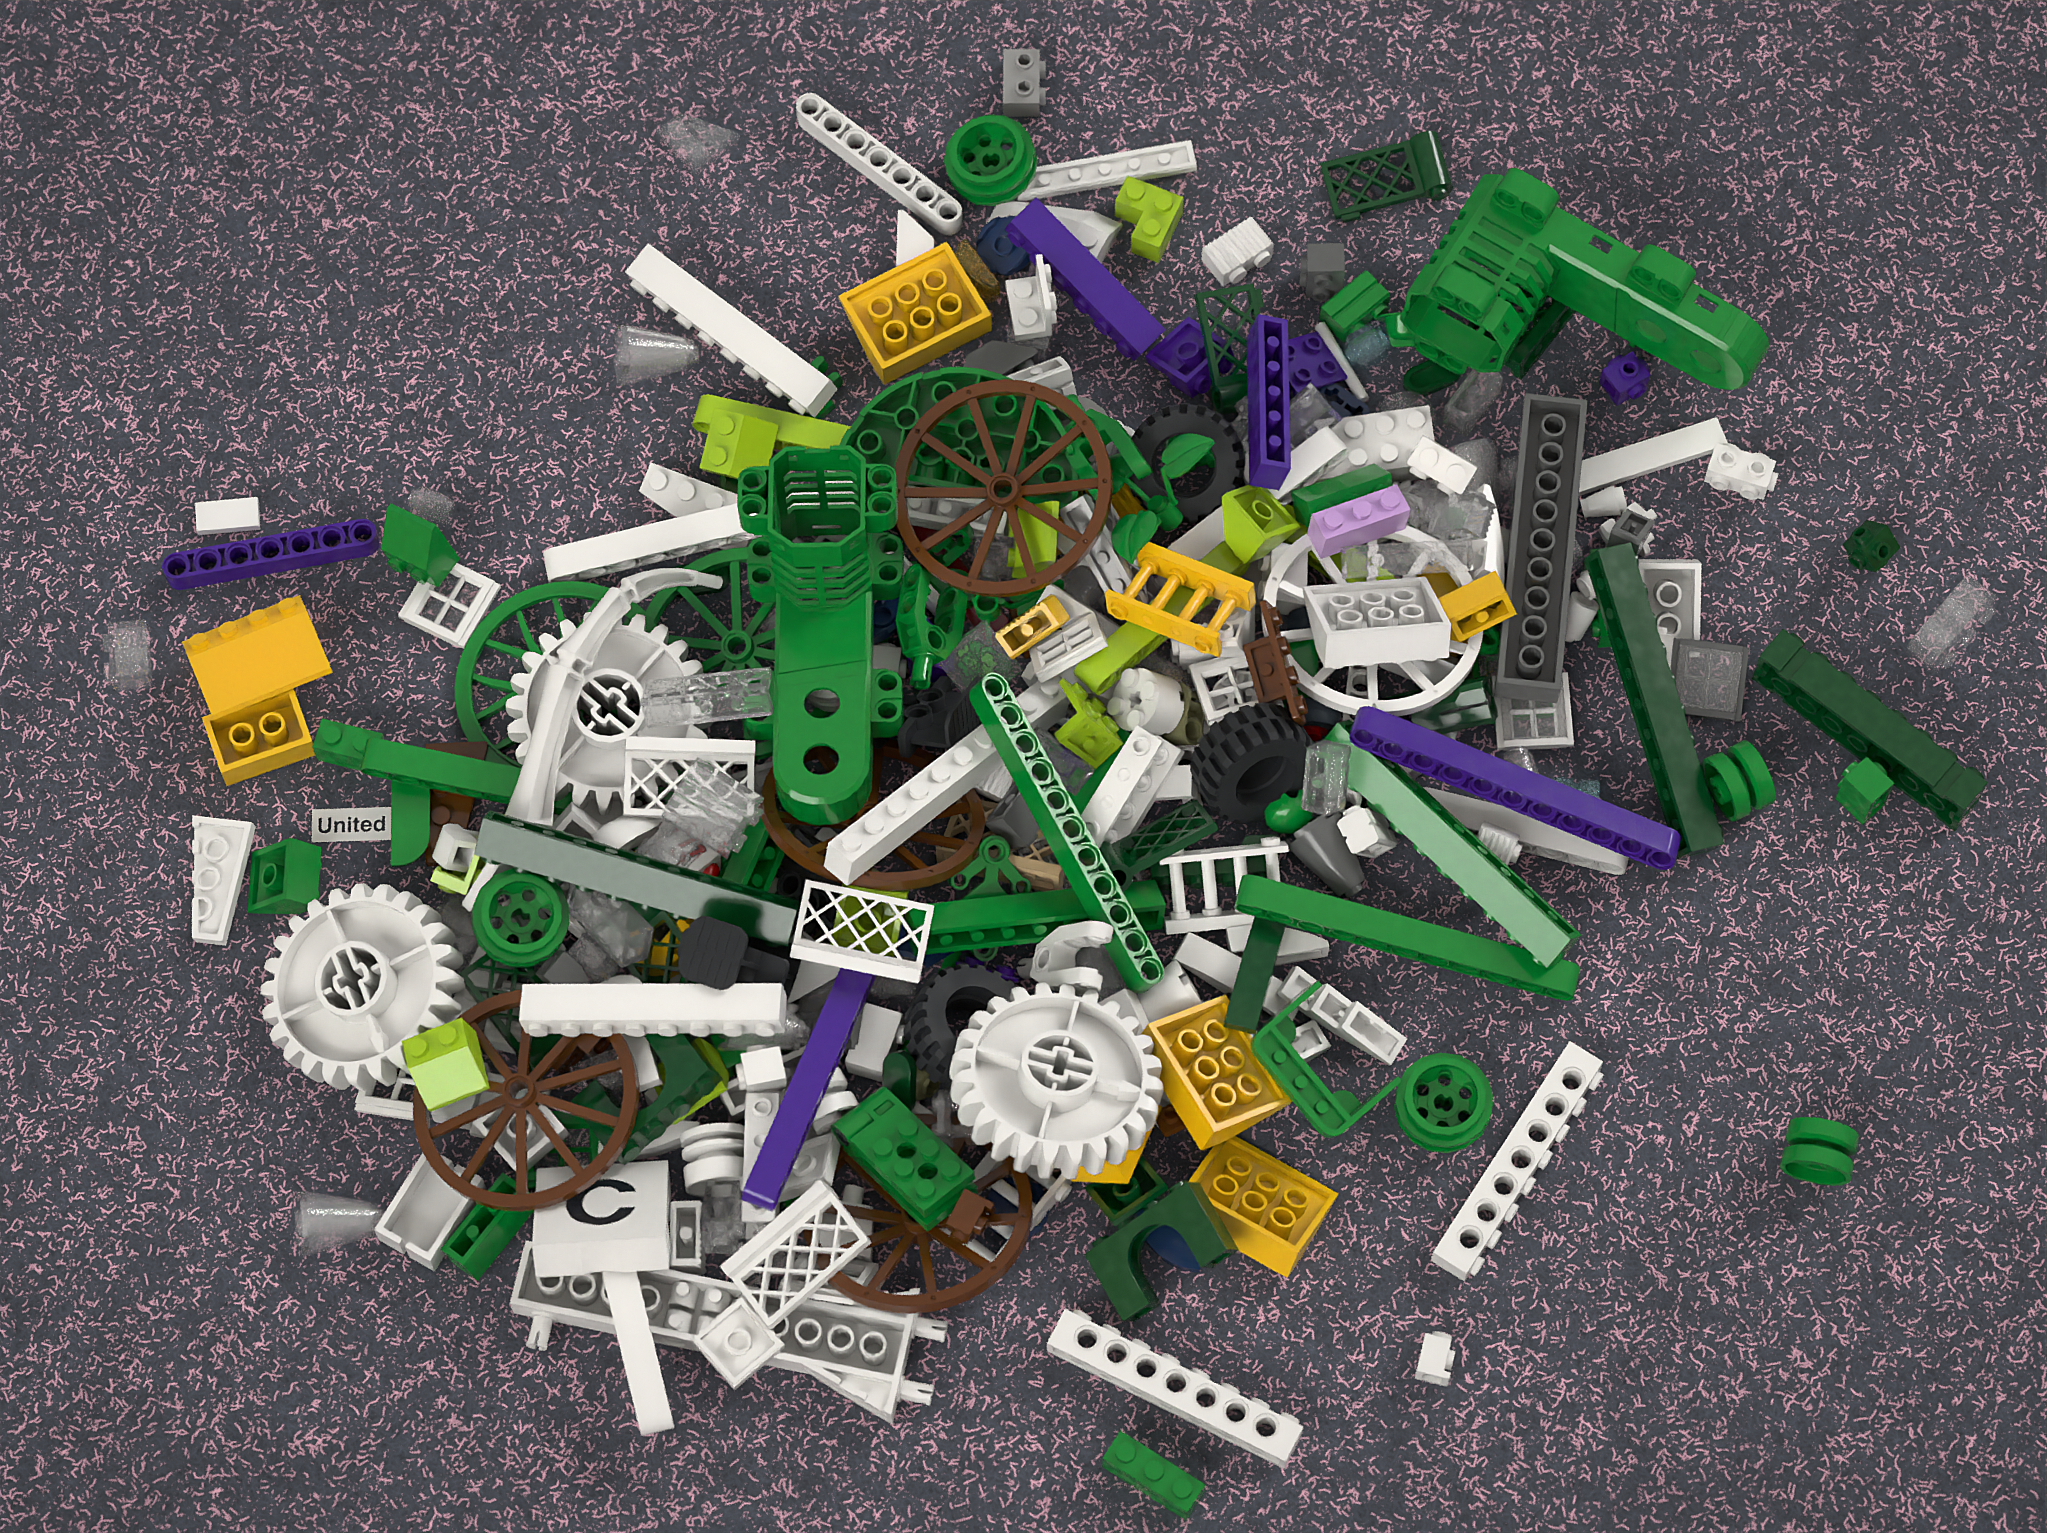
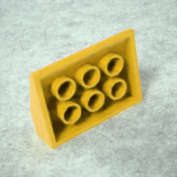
M947 242L838 296L871 365L883 385L992 331L991 313Z
M300 595L293 598H285L278 604L263 610H255L248 616L235 621L225 622L220 627L205 633L195 634L190 639L182 641L213 720L333 673Z
M1226 994L1147 1024L1141 1035L1144 1034L1151 1037L1154 1043L1152 1055L1159 1058L1162 1065L1159 1080L1163 1084V1090L1201 1151L1231 1139L1292 1102L1251 1051V1034L1223 1027L1230 1002Z
M1237 1136L1213 1146L1188 1181L1200 1183L1237 1245L1238 1251L1288 1278L1303 1256L1338 1196L1337 1192Z

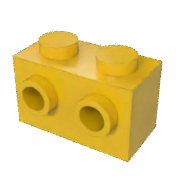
M1496 570L1438 598L1459 642L1517 614Z

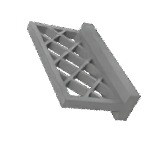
M1083 495L1060 509L1059 514L1066 525L1083 535L1094 512L1096 501L1091 495ZM1112 503L1103 531L1085 559L1104 593L1110 589L1123 594L1140 568L1137 556L1134 563L1131 564L1123 559L1113 547L1111 534L1120 518ZM1152 575L1144 584L1135 600L1148 604L1160 592V588Z

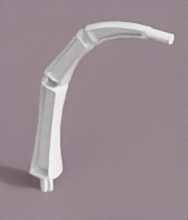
M660 568L621 579L620 588L611 587L586 620L557 650L559 661L549 666L531 741L505 815L535 824L553 826L555 786L561 752L572 713L586 680L583 672L585 669L592 667L601 644L614 625L631 609L630 604L632 602L639 603L651 594L670 587L702 585L719 589L723 584L720 576L690 569Z

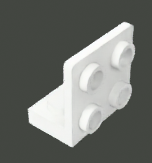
M1042 254L1036 255V276L1005 280L1015 341L1052 336V324L1057 323L1055 311L1057 310L1055 293L1051 290L1050 282H1052L1050 265L1043 263Z

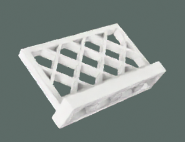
M626 736L623 817L753 821L755 741ZM632 760L646 761L653 770L640 781L631 772ZM653 761L662 762L657 766ZM668 762H678L686 770L674 782L661 770ZM685 762H694V764L689 767ZM701 763H710L718 771L706 783L693 771ZM718 763H724L726 765L723 768H721ZM733 764H747V776L739 784L725 772ZM656 773L669 785L657 797L644 785ZM689 774L701 786L690 798L677 787ZM721 775L733 787L722 799L709 787ZM631 779L637 784L633 789H631ZM746 783H747V793L741 788V787L744 786ZM640 788L652 800L644 809L630 808L631 796ZM672 789L685 801L677 810L667 809L660 801ZM704 791L717 802L709 811H701L693 803ZM738 792L747 801L746 812H733L725 802ZM655 805H657L660 809H651V808H653ZM687 806H689L692 810H684V809H685ZM722 807L725 811H716V810H717L718 808Z
M806 879L790 957L919 983L935 905ZM811 887L825 890L832 902L816 912L809 902ZM831 892L841 893L843 895L835 899ZM851 895L859 899L864 909L848 919L838 902ZM863 898L876 901L867 906ZM879 902H886L890 904L896 915L880 925L870 908ZM894 904L907 908L899 912ZM835 905L845 921L831 931H828L819 915ZM808 907L813 915L805 919ZM912 908L925 910L924 925L912 932L902 915ZM867 911L877 928L861 938L851 921ZM816 918L826 934L816 941L801 939L804 924ZM899 918L909 935L893 945L883 928ZM846 924L858 940L847 948L838 946L831 935ZM923 930L921 941L919 942L915 934ZM880 931L890 947L880 954L871 953L863 941ZM828 937L833 945L821 943V941ZM912 937L919 948L916 962L902 959L895 947ZM858 944H861L865 951L855 950L852 948H854ZM892 950L897 958L885 956V954Z
M821 1180L817 1181L720 1266L724 1273L734 1281L766 1326L771 1330L872 1243L840 1202L835 1191ZM833 1205L838 1211L836 1225L822 1224L823 1213ZM844 1220L849 1226L843 1225ZM804 1229L813 1230L811 1247L797 1246L798 1234ZM820 1230L835 1231L833 1248L818 1247ZM842 1231L854 1232L859 1238L849 1249L840 1248ZM779 1251H788L786 1268H772L773 1256ZM795 1252H810L807 1270L793 1269ZM817 1253L831 1254L830 1265L825 1270H815ZM753 1273H763L761 1290H750L744 1281ZM771 1273L785 1274L782 1291H768ZM792 1275H807L805 1287L800 1292H790ZM767 1296L781 1297L780 1309L770 1317L765 1311Z

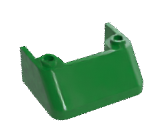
M1316 981L1296 995L1255 1033L1251 1040V1051L1317 1132L1324 1137L1334 1138L1344 1133L1401 1083L1402 1080L1397 1076L1382 1084L1362 1103L1349 1091L1339 1090L1332 1094L1291 1045L1296 1037V1027L1288 1015L1322 986L1319 981Z

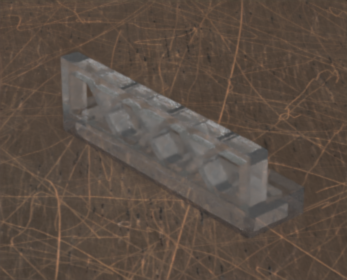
M763 667L646 680L640 704L647 727L649 729L771 716L774 709L769 693L772 678L771 668ZM760 679H761L760 683H750V684H747V683H749V682L752 681V680H760ZM728 683L723 687H717L720 684ZM689 687H696L693 690H686ZM666 690L662 693L653 694L654 691Z

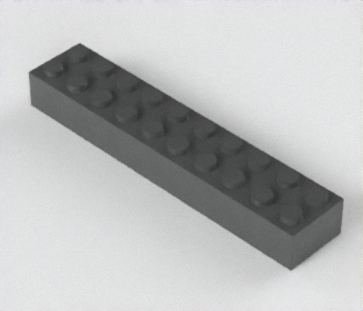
M1525 393L1504 585L1517 614L1501 622L1494 688L1495 697L1556 704L1558 702L1562 681L1588 400Z

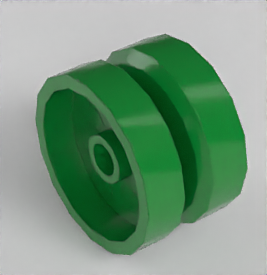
M1742 740L1729 746L1727 755L1717 752L1703 759L1702 766L1708 789L1721 812L1730 821L1735 822L1748 816L1751 806L1756 810H1761L1775 803L1776 792L1772 777L1761 755L1749 741Z
M1797 1117L1789 1120L1785 1140L1790 1146L1783 1149L1780 1169L1793 1178L1815 1184L1838 1186L1850 1183L1854 1162L1849 1157L1854 1156L1857 1151L1859 1141L1857 1131L1842 1123L1823 1118Z

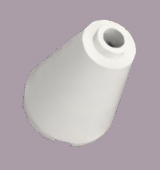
M1177 959L1170 962L1164 968V977L1159 983L1145 993L1137 995L1149 1023L1204 1003L1203 999L1200 1000L1197 989Z

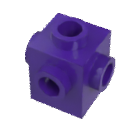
M1632 351L1624 357L1622 355L1614 357L1607 364V367L1602 369L1599 383L1615 405L1618 406L1630 398L1632 400L1639 398L1647 391L1650 369L1647 363L1641 358L1638 359Z

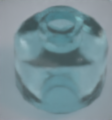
M1366 324L1347 335L1346 343L1348 347L1343 351L1352 366L1358 363L1362 369L1367 370L1388 358V349L1391 348V345L1380 326L1375 328L1372 324Z

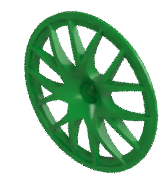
M560 581L535 586L501 603L477 626L469 638L458 664L455 680V703L457 715L468 742L486 741L488 743L485 761L518 768L523 766L500 752L518 742L512 741L508 736L501 742L493 745L479 725V722L505 710L506 701L509 698L519 696L512 689L510 681L492 679L474 673L484 646L522 661L523 654L527 652L526 650L490 640V637L504 622L516 614L529 651L542 655V651L534 642L522 612L523 609L540 602L552 600L560 628V622L566 618L558 599L579 598L594 601L587 611L592 612L610 588L580 581ZM633 602L630 604L631 609L624 615L627 619L623 625L629 626L632 618L636 614H641L645 616L647 633H650L657 627L651 617L638 604ZM583 619L581 620L577 628L583 623ZM473 681L510 693L475 714L472 699ZM614 707L609 713L618 718L617 707ZM581 709L579 718L587 727L586 712Z

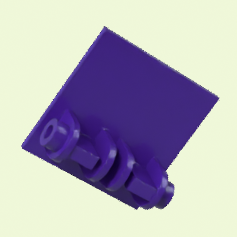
M1318 331L1288 340L1289 386H1291L1290 389L1295 400L1306 402L1311 397V390L1348 378Z

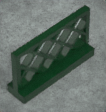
M1528 291L1524 294L1526 298H1533V295ZM1551 297L1552 304L1547 309L1537 311L1533 319L1534 326L1530 331H1526L1523 336H1520L1519 340L1522 341L1518 342L1516 348L1504 364L1510 368L1512 375L1522 380L1574 316L1575 310ZM1472 322L1468 324L1474 330L1479 329V326ZM1491 334V338H1490V339H1492V340H1494V341L1496 342V340L1494 339V337H1493L1492 334Z

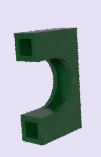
M647 1033L644 1036L661 1058L665 1067L666 1078L658 1098L651 1105L637 1112L629 1140L616 1159L623 1165L637 1158L648 1144L661 1137L672 1123L678 1118L685 1116L696 1102L710 1094L715 1086L723 1080L689 1033H677V1035L672 1037L661 1036L658 1033ZM596 1079L571 1100L574 1104L618 1118L622 1108L611 1090ZM584 1119L603 1147H605L615 1128Z
M1181 1181L1173 1185L1168 1190L1170 1193L1162 1200L1155 1199L1143 1207L1144 1212L1136 1218H1127L1118 1224V1231L1111 1236L1104 1235L1091 1244L1093 1248L1084 1254L1123 1321L1136 1322L1161 1305L1160 1300L1143 1273L1140 1260L1142 1246L1146 1238L1157 1228L1168 1225L1177 1230L1186 1241L1200 1267L1214 1268L1239 1250L1200 1183Z

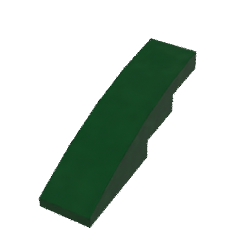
M1254 917L1223 1027L1255 1035L1286 927L1285 924Z

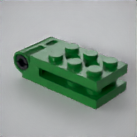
M881 1086L831 1125L832 1133L843 1146L844 1151L927 1232L952 1213L964 1189L975 1194L978 1193L977 1185L972 1182L976 1179L974 1171L884 1086Z

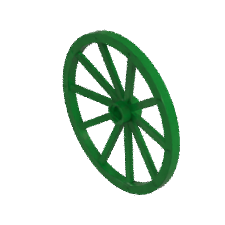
M740 547L708 554L682 568L708 573L730 565L733 630L728 631L686 586L670 587L658 591L645 612L657 625L666 607L680 593L722 637V640L718 641L669 635L667 646L675 641L683 640L688 644V648L720 652L701 663L703 674L725 663L711 689L710 700L703 705L713 711L734 668H736L744 739L755 741L747 733L744 716L745 682L748 679L746 668L750 667L754 673H759V671L766 670L758 663L757 658L775 661V650L758 647L775 640V628L759 635H754L768 617L776 602L763 603L743 631L740 563H747L748 547ZM795 567L796 569H813L811 567ZM813 577V578H802V579H816V577ZM827 598V600H839L838 598ZM746 644V648L742 653L733 654V650L737 645ZM815 707L809 715L822 719L829 717L832 712L823 711ZM773 740L755 743L754 760L773 756Z

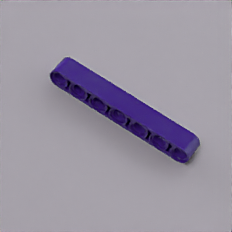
M357 519L172 553L164 559L162 569L168 584L172 588L185 590L370 556L378 550L380 540L376 527L370 520ZM361 535H371L366 541H358ZM332 540L340 541V543L337 546H327V544ZM300 546H309V549L303 553L296 552ZM268 552H278L273 558H265ZM239 557H247L244 563H234ZM207 563H216L212 569H203ZM178 568L185 569L180 575H172L173 571Z

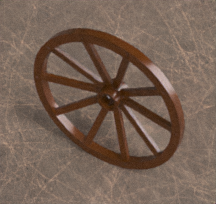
M1004 379L981 382L964 387L940 400L918 420L909 432L901 447L894 468L898 489L897 526L911 553L924 568L942 582L955 589L980 596L1009 597L1027 594L1042 589L1064 577L1088 555L1096 544L1107 521L1112 501L1113 475L1111 463L1104 442L1092 421L1076 404L1062 394L1048 387L1022 380ZM1003 395L1026 397L1007 469L1003 473L978 400ZM1036 400L1057 408L1076 423L1072 429L1016 476ZM966 404L969 405L994 475L992 477L929 434L947 415ZM1085 434L1095 456L1098 478L1023 486L1080 435ZM924 442L987 487H907V482L915 454L921 443ZM1012 487L1009 496L1005 498L998 497V492L1001 488ZM1098 489L1094 512L1083 535L1023 498L1025 496ZM907 498L986 499L921 543L912 527L907 507ZM1018 507L1076 543L1056 563L1036 573L1017 515L1016 508ZM994 508L968 577L946 568L928 553L929 550ZM1006 512L1027 577L998 582L978 580L1003 513Z
M889 739L881 749L873 747L872 788L868 802L850 819L831 825L808 824L797 820L788 812L777 811L775 805L776 786L772 766L765 777L761 793L760 809L763 823L773 841L791 859L817 875L842 884L841 880L824 867L825 857L821 856L826 853L828 842L836 836L808 848L797 840L783 823L845 830L879 804L878 796L883 756L910 763L921 769L926 768L939 757L920 748H917L910 758L901 757L898 741ZM817 746L805 754L803 763L818 759L828 774L836 768L829 755L837 753L828 746ZM972 788L959 798L962 803L950 805L934 818L939 819L967 813L970 822V834L967 840L917 831L907 839L958 850L946 860L928 867L900 844L891 852L908 864L914 871L875 872L872 871L871 867L849 885L883 891L911 890L940 883L962 871L976 856L985 828L984 809L975 789Z
M522 990L506 992L488 998L456 1018H462L476 1031L479 1045L505 1079L503 1083L488 1080L490 1089L485 1090L502 1094L501 1096L432 1128L430 1127L429 1110L416 1085L413 1097V1120L418 1143L434 1171L449 1187L466 1199L489 1208L505 1211H528L550 1207L578 1195L594 1184L614 1164L623 1151L633 1130L639 1105L638 1071L633 1054L621 1033H612L611 1036L607 1037L613 1045L618 1059L539 1081L578 1036H563L528 1075L532 1035L526 1034L522 1027L517 1073L513 1074L477 1024L497 1013L520 1007ZM622 1070L623 1101L619 1118L542 1094V1092ZM528 1089L524 1097L515 1099L520 1090ZM543 1105L615 1129L599 1155L583 1169L538 1107ZM504 1107L464 1172L459 1177L441 1157L434 1139ZM515 1113L516 1194L491 1192L470 1184ZM527 1114H531L575 1174L569 1180L555 1187L534 1193H528Z
M914 1114L932 1132L956 1135L951 1150L958 1157L967 1140L973 1141L971 1137L974 1125H962L958 1117L943 1114ZM989 1142L981 1146L991 1152L993 1143ZM840 1145L834 1175L846 1164L900 1213L843 1204L853 1218L897 1225L867 1236L872 1243L865 1249L901 1236L903 1238L867 1287L850 1279L840 1270L827 1282L842 1295L859 1304L893 1313L912 1314L937 1311L972 1299L991 1287L1007 1273L1016 1262L1027 1242L1033 1219V1198L1026 1171L1023 1173L1015 1171L1013 1167L1015 1158L1009 1155L1001 1161L1003 1163L1001 1166L974 1182L977 1185V1194L1011 1174L1018 1191V1213L994 1214L993 1216L986 1214L985 1216L989 1218L987 1226L1015 1225L1002 1251L990 1262L939 1229L947 1228L946 1222L950 1216H947L927 1232ZM832 1205L824 1213L837 1215L838 1211ZM804 1229L806 1245L811 1247L813 1230ZM859 1239L843 1244L840 1248L849 1249ZM933 1239L981 1269V1271L960 1284L937 1291L929 1242ZM913 1243L919 1244L927 1293L899 1295L879 1291ZM817 1253L815 1264L817 1270H825L830 1265L831 1254Z

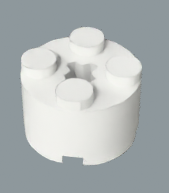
M1129 668L1122 673L1113 696L1108 702L1107 710L1110 715H1113L1118 726L1124 730L1132 732L1136 725L1154 736L1155 734L1158 736L1164 733L1169 734L1176 728L1183 714L1184 701L1180 700L1179 691H1183L1180 684L1171 677L1143 668Z

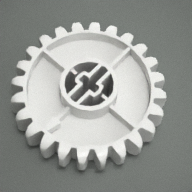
M586 612L584 614L583 622L586 620V618L589 616L591 612ZM636 614L629 626L622 625L621 618L601 644L592 667L584 670L583 675L586 680L572 713L561 752L555 786V801L563 799L569 792H572L573 804L582 810L587 807L590 799L597 800L599 813L603 816H607L610 813L613 801H620L622 808H624L626 736L708 739L707 735L700 730L711 726L713 723L712 711L702 706L711 698L710 686L698 682L703 674V666L698 660L685 662L688 656V644L685 641H675L667 646L669 639L667 626L660 624L650 633H647L644 615ZM568 619L560 622L561 639L557 640L547 633L539 636L543 654L525 652L522 656V662L528 674L517 673L510 680L512 689L519 696L511 697L506 701L508 715L516 719L508 725L507 731L509 739L521 743L515 752L516 759L521 765L524 763L533 734L549 666L559 661L557 650L577 629ZM632 698L639 705V716L628 708V703ZM601 705L609 712L614 707H617L619 720L610 713L605 718H602ZM581 709L591 716L592 721L587 727L579 718ZM632 760L631 772L640 781L653 770L646 761ZM662 761L653 762L658 766ZM668 762L661 769L673 782L679 777L677 769L682 772L686 771L678 762ZM685 762L689 767L694 764V762ZM657 773L644 784L656 797L658 796V786L662 785L665 788L669 786ZM631 779V789H633L637 784ZM640 788L631 796L630 808L636 807L635 797L642 795L647 803H651L652 800Z
M365 883L355 884L350 896L340 888L331 890L328 906L314 899L308 903L307 909L310 917L307 920L294 915L288 921L290 928L294 932L290 938L277 936L273 944L282 953L280 958H270L265 962L264 969L275 976L274 980L267 981L261 985V995L272 1001V1003L265 1006L262 1014L264 1020L274 1026L270 1033L272 1042L284 1049L283 1056L285 1060L296 1068L302 1069L304 1075L316 1082L326 1081L327 1084L335 1089L345 1090L352 1085L360 1091H368L373 1087L375 1079L385 1086L395 1084L398 1068L411 1075L404 1054L403 1040L446 1024L444 1022L446 1016L460 1014L462 1005L451 997L453 993L461 992L465 988L464 978L454 972L461 967L464 961L462 953L452 947L456 940L453 931L441 923V915L429 905L423 904L414 894L407 891L399 893L393 887L386 884H380L375 890Z
M1044 982L1036 984L1034 995L1030 996L1024 988L1016 987L1011 989L1009 1002L1003 997L995 996L988 1001L986 1012L976 1011L970 1017L968 1029L962 1030L957 1038L955 1053L952 1056L949 1070L950 1078L952 1079L950 1096L952 1102L960 1105L957 1117L962 1125H974L971 1139L977 1145H985L992 1142L993 1147L990 1157L996 1161H1002L1009 1155L1014 1157L1013 1167L1015 1171L1023 1173L1030 1164L1036 1165L1039 1177L1049 1179L1052 1176L1053 1168H1060L1067 1180L1076 1179L1079 1166H1083L1088 1173L1096 1175L1102 1173L1105 1160L1110 1164L1118 1165L1125 1160L1127 1150H1137L1143 1144L1146 1131H1149L1154 1126L1157 1117L1158 1105L1163 1093V1084L1159 1080L1162 1065L1160 1059L1152 1055L1154 1043L1151 1037L1144 1034L1137 1035L1140 1022L1133 1016L1123 1019L1118 1017L1121 1008L1119 1003L1109 1001L1104 1006L1097 1004L1098 992L1089 989L1085 991L1082 997L1075 996L1073 985L1066 983L1062 984L1059 993H1052L1050 986Z

